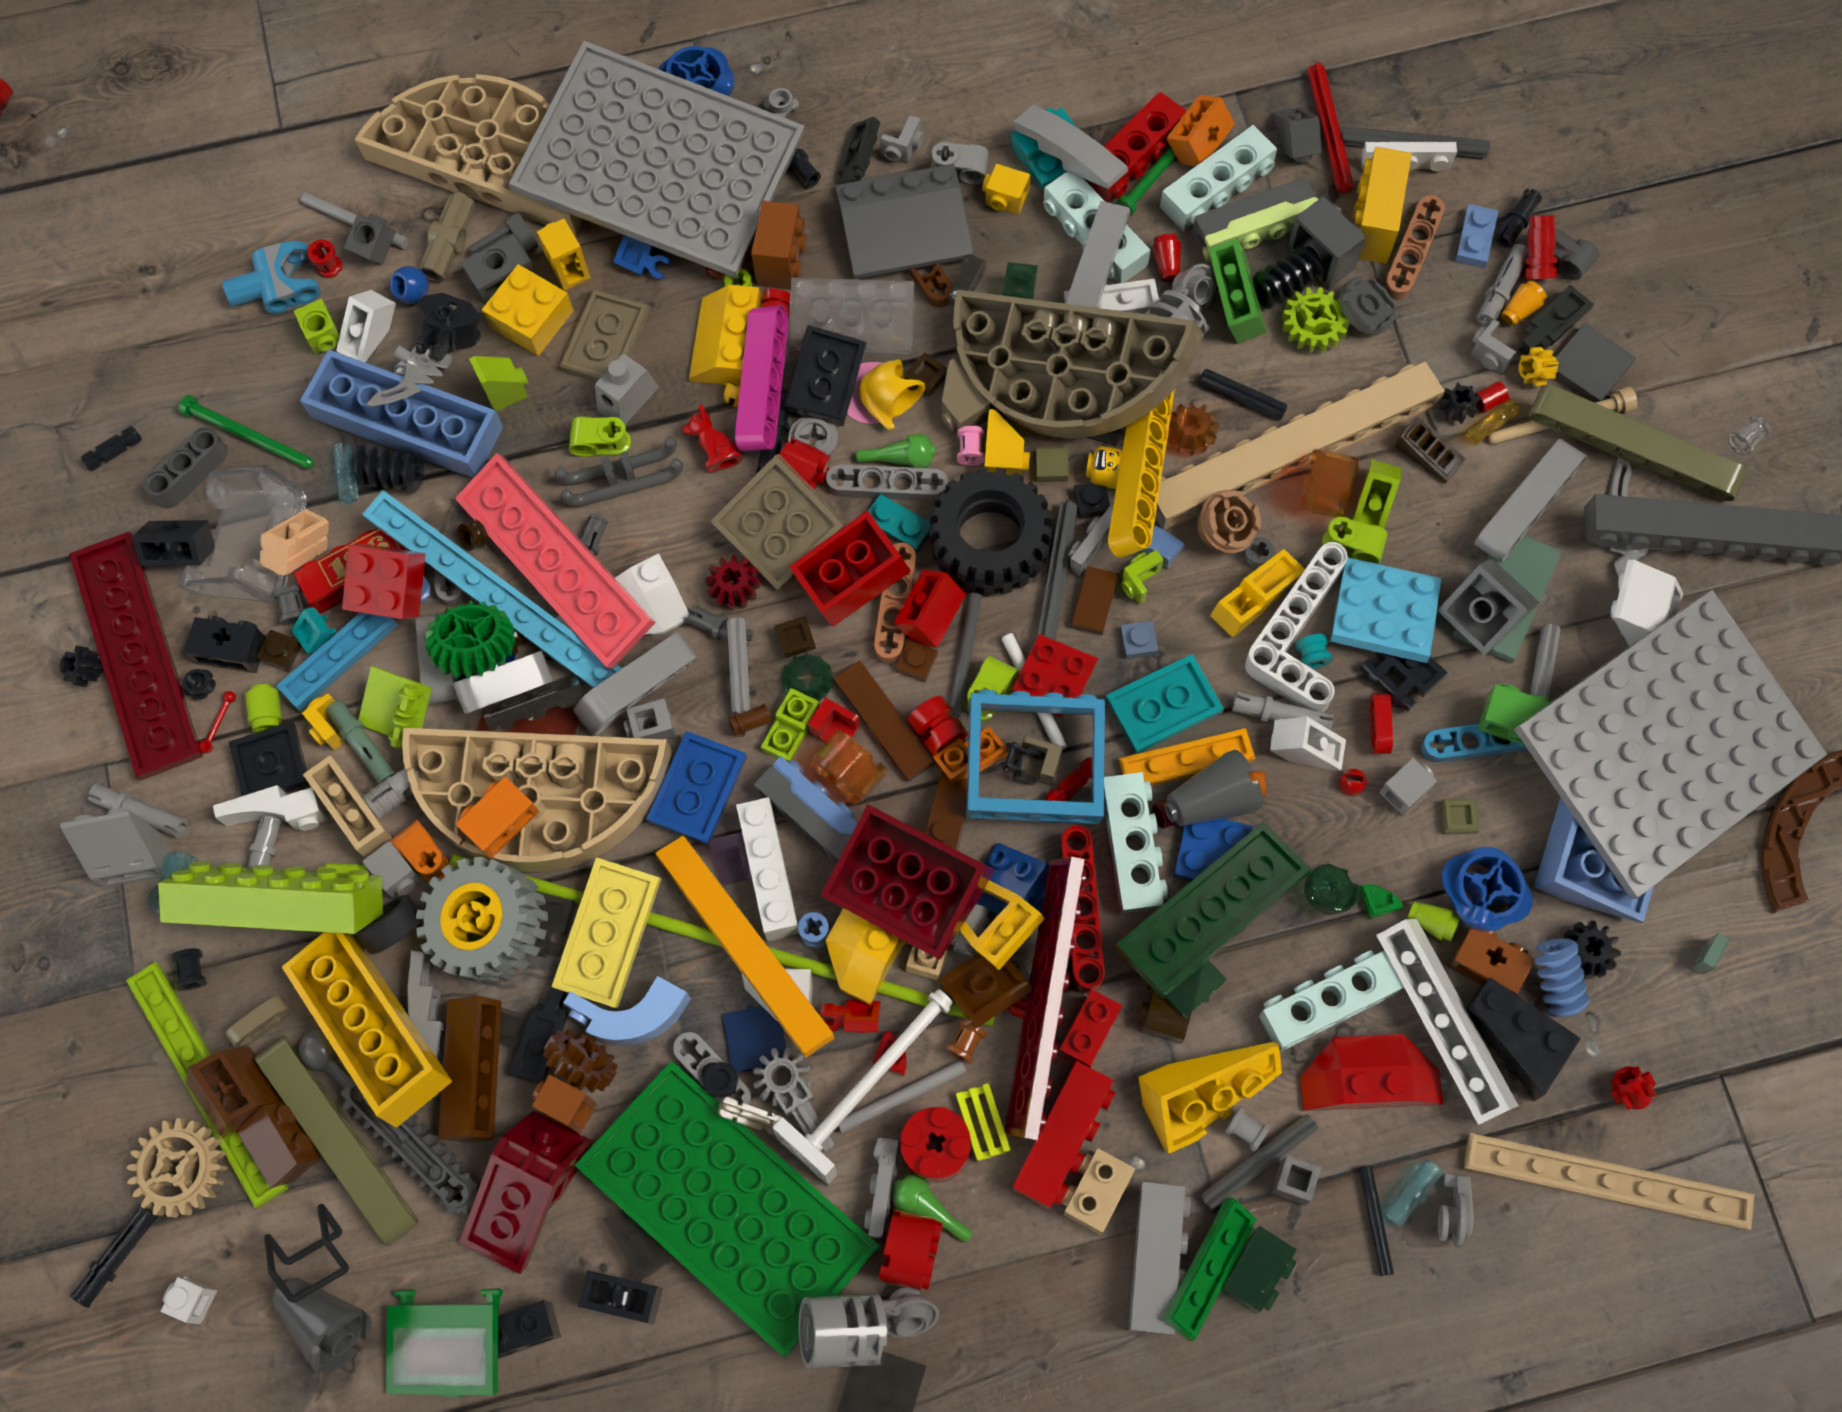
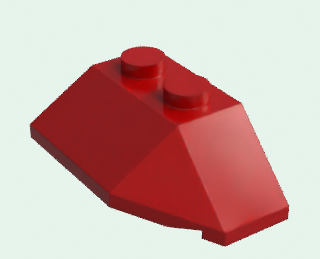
M1404 1034L1334 1037L1300 1076L1303 1111L1443 1105L1439 1068Z

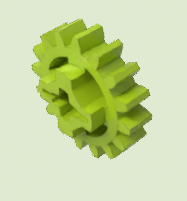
M1308 287L1304 296L1296 292L1293 300L1287 301L1282 315V321H1285L1282 330L1283 332H1290L1289 342L1296 339L1299 341L1298 349L1308 345L1310 353H1313L1315 347H1319L1323 353L1326 352L1328 344L1336 348L1339 339L1344 340L1350 323L1342 313L1339 299H1333L1334 291H1330L1328 295L1323 294L1322 287L1318 288L1317 293H1313L1310 287Z

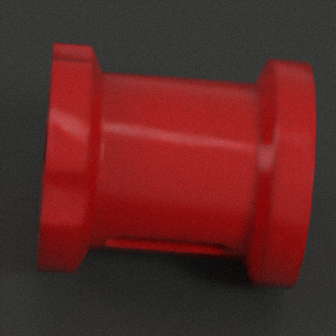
M319 239L308 247V257L315 264V269L319 275L324 278L336 277L342 271L343 263L340 257L335 255L336 251L333 244L328 240Z

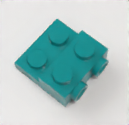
M1063 107L1056 111L1053 108L1046 109V111L1057 115L1076 127ZM1014 128L1013 133H1011V148L1042 191L1048 184L1067 171L1063 169L1061 159L1040 151L1037 140L1015 131Z

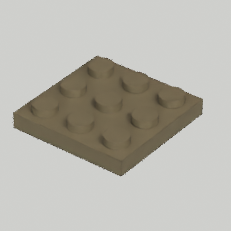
M779 453L711 520L712 524L777 590L794 575L789 567L791 564L838 532L846 524Z

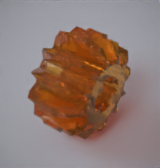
M1192 400L1188 408L1179 404L1176 412H1171L1168 442L1169 445L1178 444V453L1184 449H1189V454L1192 456L1195 454V450L1198 449L1204 454L1207 451L1208 445L1213 446L1215 443V434L1218 433L1219 425L1217 422H1214L1216 418L1215 412L1206 413L1207 407L1205 404L1200 406V408H1195Z

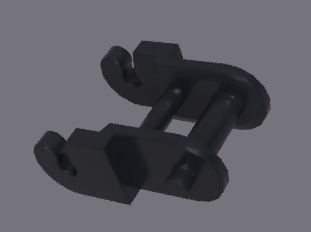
M1013 741L1012 743H1006L1005 748L1008 749L1005 762H1000L999 766L1003 768L1004 772L1014 773V779L1027 781V784L1035 785L1036 779L1025 774V770L1021 768L1025 755H1035L1034 758L1043 759L1044 753L1030 746L1022 748ZM1015 753L1020 755L1017 767L1012 765Z

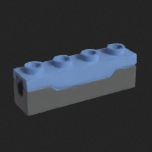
M780 756L773 763L774 765H771L753 784L756 793L762 799L769 797L773 809L837 864L857 825V822L852 819L854 816L853 812L842 802L836 805L829 799L830 793L821 783L815 781L812 784L804 777L806 772L794 760L787 762Z

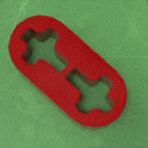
M1372 693L1369 703L1372 753L1391 754L1393 749L1390 694Z

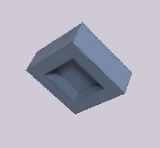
M1153 621L1121 625L1120 631L1125 659L1158 655Z

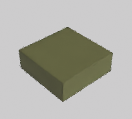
M1036 448L1037 482L1068 481L1067 448Z
M1443 799L1440 802L1443 835L1477 834L1480 831L1476 799Z

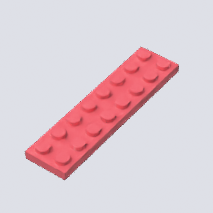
M496 453L456 496L455 499L473 519L479 520L483 524L487 535L607 668L613 669L656 623L502 455Z

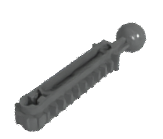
M321 1028L314 1029L305 1034L299 1044V1057L303 1064L313 1071L322 1072L327 1070L344 1088L340 1093L346 1099L342 1108L349 1111L357 1110L353 1118L355 1120L365 1119L363 1127L365 1129L374 1128L373 1137L376 1139L384 1138L382 1144L384 1148H394L391 1156L393 1158L402 1157L401 1166L403 1168L412 1167L410 1175L412 1177L421 1176L420 1186H430L431 1191L429 1195L431 1197L440 1196L439 1205L445 1207L449 1214L470 1213L481 1184L475 1178V1174L473 1172L464 1173L463 1171L466 1166L464 1163H454L455 1153H444L447 1145L445 1143L436 1144L437 1135H427L428 1126L426 1124L417 1125L416 1123L419 1118L417 1115L413 1114L397 1128L377 1117ZM456 1187H463V1188H464V1189L461 1191V1195H462L464 1198L461 1199V1200H458V1197H459V1195H460V1191H459Z

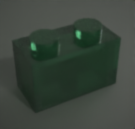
M1259 1225L1254 1229L1239 1254L1221 1291L1255 1314L1260 1313L1263 1308L1269 1311L1279 1294L1274 1289L1281 1277L1287 1279L1297 1263L1292 1258L1297 1249Z

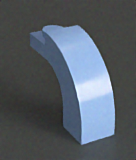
M657 976L642 1001L624 1011L604 1010L571 991L563 1004L571 1010L568 1016L585 1026L588 1021H591L585 1031L590 1037L606 1044L628 1046L652 1040L667 1031L679 1019L691 998L686 991Z

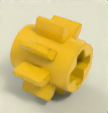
M1532 347L1530 348V355H1521L1518 372L1525 378V384L1533 383L1534 386L1547 385V379L1556 378L1555 374L1558 371L1559 362L1552 355L1553 350Z

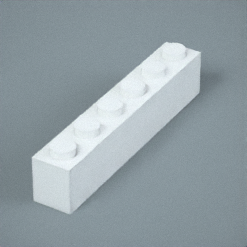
M1405 919L1377 934L1376 936L1478 1125L1518 1107L1519 1105L1418 920Z

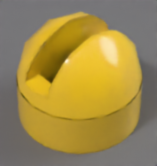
M728 381L724 390V399L727 404L732 399H735L734 407H738L740 385Z

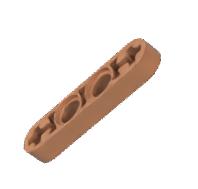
M1428 195L1421 198L1385 281L1384 288L1392 299H1405L1412 291L1445 211L1444 202L1437 196ZM1428 207L1434 209L1429 222L1423 220ZM1422 230L1427 234L1428 238L1422 241L1417 240L1412 236V232ZM1405 254H1411L1416 257L1418 263L1407 265L1402 261L1401 257ZM1400 273H1402L1406 277L1401 288H1397L1395 285Z
M897 543L894 545L899 554H906L905 563L911 570L908 573L909 575L899 580L906 585V591L901 595H894L887 588L882 592L874 648L877 658L887 664L895 663L899 660L905 645L906 635L896 625L888 624L884 617L889 611L895 610L900 612L913 588L916 553L913 547L907 543ZM888 633L893 634V646L895 647L891 650L890 654L885 653L884 648L881 647L887 645Z

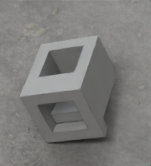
M665 698L626 709L629 720L624 721V726L628 738H677L670 709ZM648 723L656 724L655 727L645 729Z

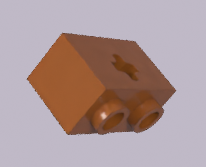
M1470 927L1462 937L1447 967L1480 985L1491 977L1517 995L1535 958L1528 955L1527 949L1521 945L1512 942L1508 944L1498 939L1494 931L1484 932ZM1490 954L1496 957L1494 961L1496 963L1495 966L1490 964Z
M550 1074L546 1081L542 1080L537 1085L532 1095V1099L535 1100L532 1104L533 1108L580 1135L598 1105L587 1094Z

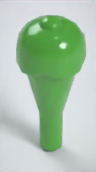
M909 434L907 439L882 448L857 450L855 458L858 463L883 461L911 466V468H926L933 461L936 447L932 444L931 439L924 434Z
M910 1174L903 1179L895 1181L893 1184L892 1202L896 1209L936 1218V1221L943 1222L942 1227L960 1241L964 1243L969 1240L972 1231L950 1215L929 1189V1183L918 1175Z

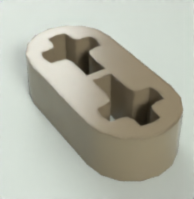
M275 996L234 1023L226 1031V1036L234 1048L246 1047L285 1020L290 1015L291 1010L282 996Z

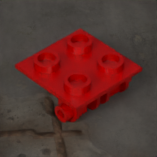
M1039 634L1016 679L1012 691H1024L1030 693V696L1040 697L1047 693H1059L1063 695V698H1076L1082 694L1099 658ZM1053 713L1054 715L1059 716V717H1063V715H1064V714H1056V713Z

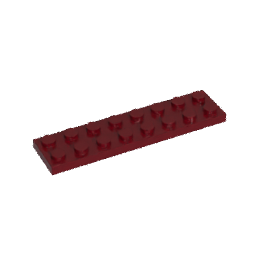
M128 531L71 552L69 556L135 777L141 781L201 758L203 755L145 568L140 566L132 539L134 535Z
M1067 857L1049 862L1041 914L1045 919L1038 927L1029 980L1032 991L1027 994L1004 1128L1005 1134L1038 1140L1039 1133H1042L1045 1127L1046 1115L1043 1112L1045 1097L1049 1096L1052 1086L1049 1070L1051 1062H1054L1057 1055L1058 1046L1054 1040L1056 1028L1061 1025L1063 1019V1007L1060 1004L1062 992L1066 991L1069 983V973L1066 971L1068 958L1072 956L1075 947V939L1072 937L1074 923L1078 921L1081 911L1078 896L1079 890L1083 888L1086 880V869L1083 868L1085 859Z

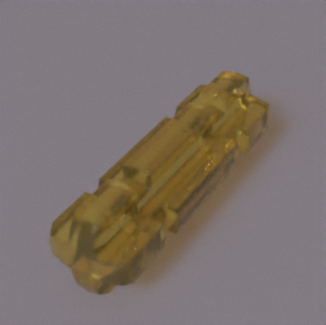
M1514 399L1506 400L1501 404V407L1495 408L1480 419L1479 423L1469 427L1465 433L1466 438L1473 445L1480 443L1485 439V436H1489L1491 432L1506 424L1507 420L1517 416L1521 410L1520 405Z

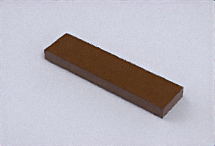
M860 660L833 678L834 683L908 782L935 764L933 757Z

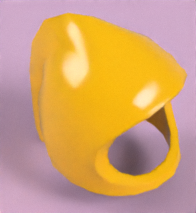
M890 360L877 365L864 376L859 387L861 402L868 412L885 428L893 430L895 426L892 419L905 413L921 398L925 390V383L920 380L904 379L901 360ZM919 385L914 391L908 389L911 386Z

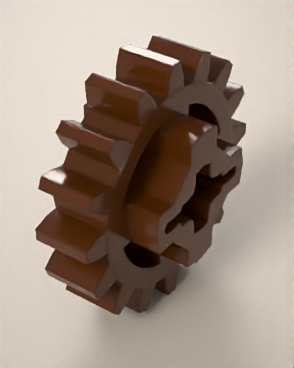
M567 1029L565 1033L557 1030L555 1035L552 1034L544 1047L543 1057L548 1059L546 1065L554 1068L555 1076L565 1077V1083L577 1087L578 1090H582L585 1086L591 1093H594L596 1088L604 1091L617 1074L615 1070L618 1067L617 1064L612 1062L614 1056L607 1054L606 1046H598L595 1044V1038L585 1035L580 1031L575 1035L570 1029Z

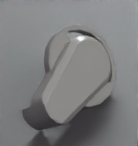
M1444 1174V1186L1453 1187V1207L1441 1205L1439 1208L1438 1239L1439 1241L1446 1242L1448 1232H1452L1454 1246L1462 1248L1464 1240L1468 1239L1473 1232L1474 1212L1470 1176Z

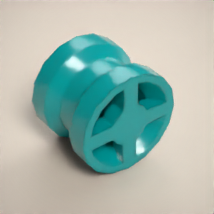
M1325 634L1309 635L1295 642L1296 651L1301 654L1300 662L1313 670L1325 667L1333 661L1332 654L1326 649L1328 640Z

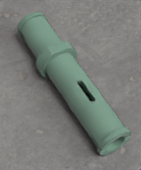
M343 700L331 703L326 708L325 713L339 729V736L342 741L350 744L361 762L377 781V784L385 781L387 777L395 775L396 772L392 770L379 749L364 731L365 725L362 721L355 719L345 706ZM368 752L372 755V759L367 754Z

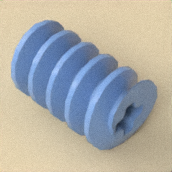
M1553 939L1538 944L1536 946L1537 951L1543 953L1536 956L1534 960L1537 965H1543L1544 967L1538 969L1537 974L1540 978H1549L1540 984L1542 990L1550 991L1543 996V1001L1552 1004L1546 1008V1014L1553 1017L1572 1016L1584 1011L1589 1004L1590 998L1586 993L1587 984L1583 980L1584 971L1580 967L1581 957L1577 954L1578 944L1570 939Z

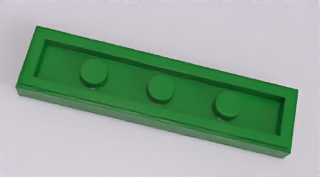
M1226 1198L1163 1317V1320L1187 1341L1196 1340L1257 1221V1218L1235 1198Z

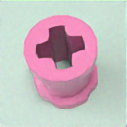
M978 426L959 428L957 438L960 440V452L957 454V462L964 466L981 465L985 461V455L982 452L984 429Z

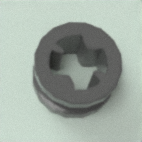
M1255 538L1244 551L1245 563L1252 569L1259 568L1273 557V545L1266 538ZM1258 548L1264 550L1263 555L1259 559L1253 557L1254 551L1256 552Z

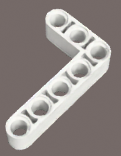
M1336 542L1326 543L1319 549L1252 645L1245 662V669L1252 678L1294 705L1318 712H1324L1335 692L1332 682L1289 655L1287 651L1343 570L1347 560V551L1341 544ZM1324 558L1334 559L1337 565L1327 564ZM1314 582L1319 585L1320 589H1310L1306 583ZM1289 607H1298L1304 614H1293ZM1280 631L1287 639L1278 640L1271 632ZM1263 656L1269 661V664L1260 665L1255 661L1254 657ZM1282 674H1292L1297 682L1289 683L1285 681ZM1318 691L1323 694L1325 699L1322 701L1315 700L1311 697L1310 692Z

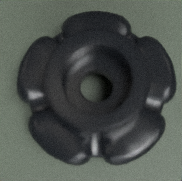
M205 669L189 671L183 679L184 692L188 696H193L196 700L205 699L216 687L213 674ZM199 682L203 683L201 687H197Z

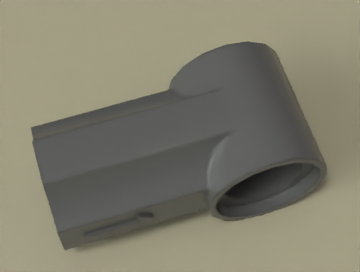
M1556 228L1554 257H1557L1558 269L1566 278L1574 281L1579 280L1599 257L1598 249L1591 242L1584 239L1575 241Z

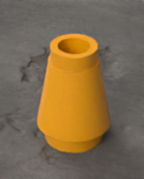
M1534 281L1521 284L1504 311L1500 314L1501 318L1509 326L1514 327L1544 305V300L1547 297L1546 292Z

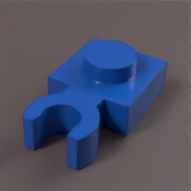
M624 235L613 262L640 275H644L646 268H648L652 276L663 279L666 275L657 270V264L660 261L671 264L672 260L665 255L653 256L654 246Z

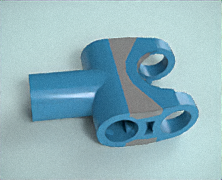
M289 241L256 250L251 256L255 271L226 279L222 282L230 305L233 307L262 298L267 312L282 313L317 299L321 291L316 280L290 278L291 273L309 259L307 254L308 245L300 241Z

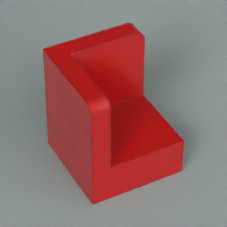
M825 697L809 721L808 727L811 735L844 752L860 728V721L858 715Z

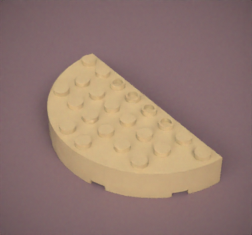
M476 74V78H459V75H452L421 83L392 99L393 103L381 113L377 111L366 122L355 138L362 156L367 161L447 190L463 193L469 198L514 214L518 212L520 216L544 225L565 219L574 236L577 235L582 224V218L510 191L509 182L550 106L540 94L517 82L496 76Z
M403 728L402 740L405 770L408 774L411 790L419 806L450 842L472 857H483L490 860L457 827L456 823L460 820V814L464 809L472 804L475 805L484 797V792L490 784L500 781L506 776L534 803L539 813L492 858L521 872H548L580 865L602 855L623 841L650 812L669 769L672 754L667 739ZM415 767L419 770L421 778L417 777Z

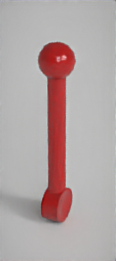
M226 691L223 694L224 702L206 740H202L199 743L204 754H209L213 750L212 741L230 703L236 700V695L233 691Z

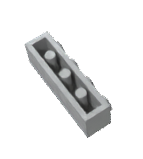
M1142 1182L1140 1184L1128 1331L1166 1336L1175 1335V1329L1165 1322L1163 1317L1185 1277V1269H1179L1180 1254L1186 1255L1188 1247V1233L1182 1232L1183 1218H1189L1191 1197L1185 1196V1186Z

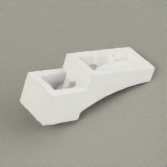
M276 785L213 805L215 818L226 827L244 822L260 821L261 815L281 819L282 822L289 823L295 830L301 831L312 830L318 827L319 823L328 820L325 805L312 787L288 795Z

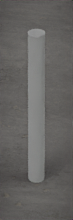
M305 192L302 195L301 202L353 226L356 214L310 193ZM396 233L391 244L405 249L408 246L409 239Z
M959 1060L847 1115L838 1126L841 1132L844 1133L967 1073L962 1061Z

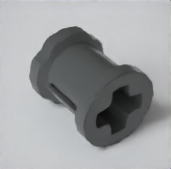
M300 585L282 587L273 591L274 597L278 599L282 614L279 618L280 624L296 623L304 610L300 595L303 591Z

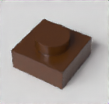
M908 639L896 664V672L926 683L938 656V650Z

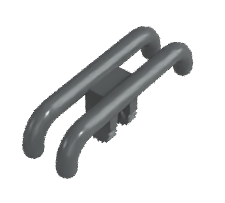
M669 436L665 438L662 447L630 457L628 452L620 453L621 458L612 462L608 457L602 458L601 465L584 470L567 472L562 467L555 470V477L564 484L575 485L606 476L610 485L581 494H573L572 491L565 489L561 492L562 501L570 506H585L675 479L683 471V462L678 458L672 459L669 468L636 478L633 468L658 462L671 456L677 447L675 438Z

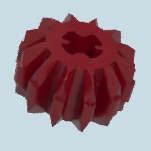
M734 554L730 562H726L724 558L720 557V567L710 565L711 576L706 577V585L710 587L708 590L710 598H716V603L720 607L728 602L729 609L732 611L735 609L736 603L739 602L741 606L746 608L748 605L746 598L756 600L757 593L755 589L761 586L760 579L756 578L758 576L757 568L755 566L750 567V562L747 558L738 563L737 556ZM734 580L737 584L732 585L730 581Z

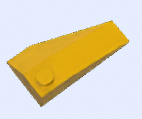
M1274 1041L1175 1062L1138 1077L1142 1105L1164 1150L1170 1154L1200 1140L1207 1134L1206 1127L1219 1117L1223 1120L1232 1114L1230 1110L1232 1106L1244 1097L1252 1098L1282 1073L1279 1044Z

